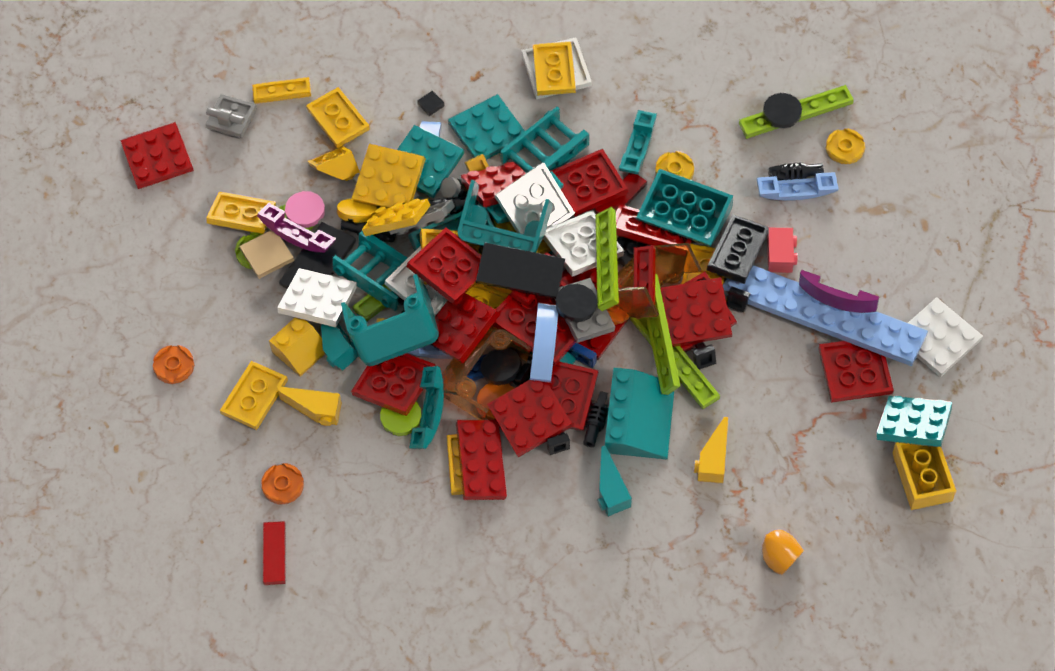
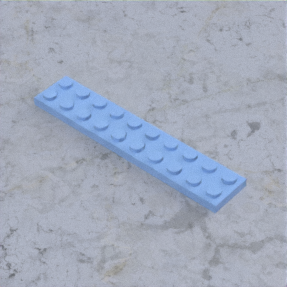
M754 265L745 284L727 278L723 285L725 296H728L731 286L751 293L748 300L749 305L909 366L913 365L928 333L925 329L877 311L858 313L833 308L806 293L799 285V282Z

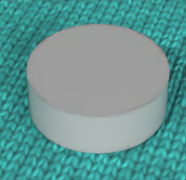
M445 178L442 181L441 192L445 197L453 198L460 193L461 185L456 178Z

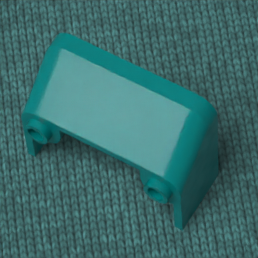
M471 180L458 226V236L465 242L484 246V243H490L536 253L545 235L553 204L550 199H545L540 221L529 222L525 227L524 234L486 225V210L481 206L475 205L480 186L475 180Z
M417 274L413 275L417 293L411 294L405 299V312L368 326L362 316H355L345 302L341 303L347 331L360 359L365 365H377L432 344L438 339L439 331L429 292Z

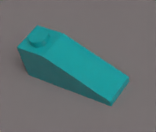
M339 323L337 327L321 324L323 350L328 356L326 360L332 367L337 366L343 371L359 357L356 348Z
M606 445L601 447L600 490L597 501L602 511L605 510L609 517L631 508L632 497Z

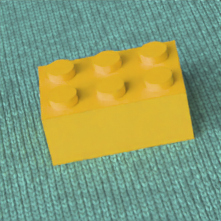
M895 442L892 455L910 509L915 510L952 502L956 494V488L942 448Z

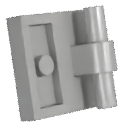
M221 94L214 108L208 107L206 110V115H209L206 128L243 138L257 110V106L254 103Z

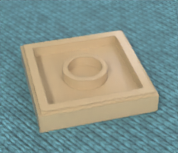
M271 230L239 246L258 279L294 261V257L281 237Z

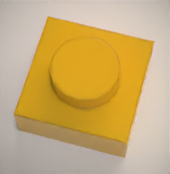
M484 154L464 162L468 172L484 170L489 167Z

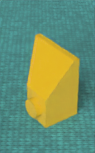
M344 146L308 161V164L316 170L341 180L345 179V181L353 179L356 176L355 174L360 173L352 151Z

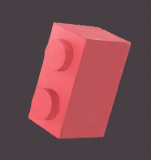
M769 227L767 235L768 271L792 273L793 266L797 265V253H794V248L797 247V236H793V228Z

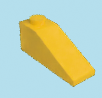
M278 386L280 400L316 423L324 426L338 424L342 405L339 393Z
M728 417L722 419L700 452L699 461L695 460L694 473H698V481L723 483Z

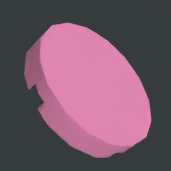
M302 191L295 193L288 199L285 213L288 220L303 228H309L318 224V221L324 217L325 206L318 194L311 191Z

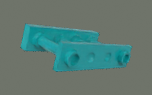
M555 107L552 111L546 112L543 118L514 141L506 144L501 149V163L505 164L511 159L528 173L533 168L517 154L523 148H526L542 163H545L550 172L565 165L589 146V133L585 130H582L579 134L571 131L560 121V108ZM554 125L570 141L565 145H561L546 130ZM537 137H541L556 152L551 156H546L531 142Z
M363 231L359 233L358 248L344 261L336 255L333 257V271L338 276L357 282V287L380 301L385 307L396 311L398 309V295L393 291L390 292L382 285L407 257L374 235L365 236ZM364 252L374 256L360 271L351 266ZM380 262L389 266L376 281L366 276Z

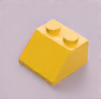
M296 317L269 340L272 353L300 377L326 354L323 350L322 338L315 328L306 320Z

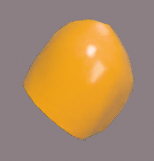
M774 530L766 534L762 545L764 561L769 568L780 575H783L804 551L797 540L783 530Z

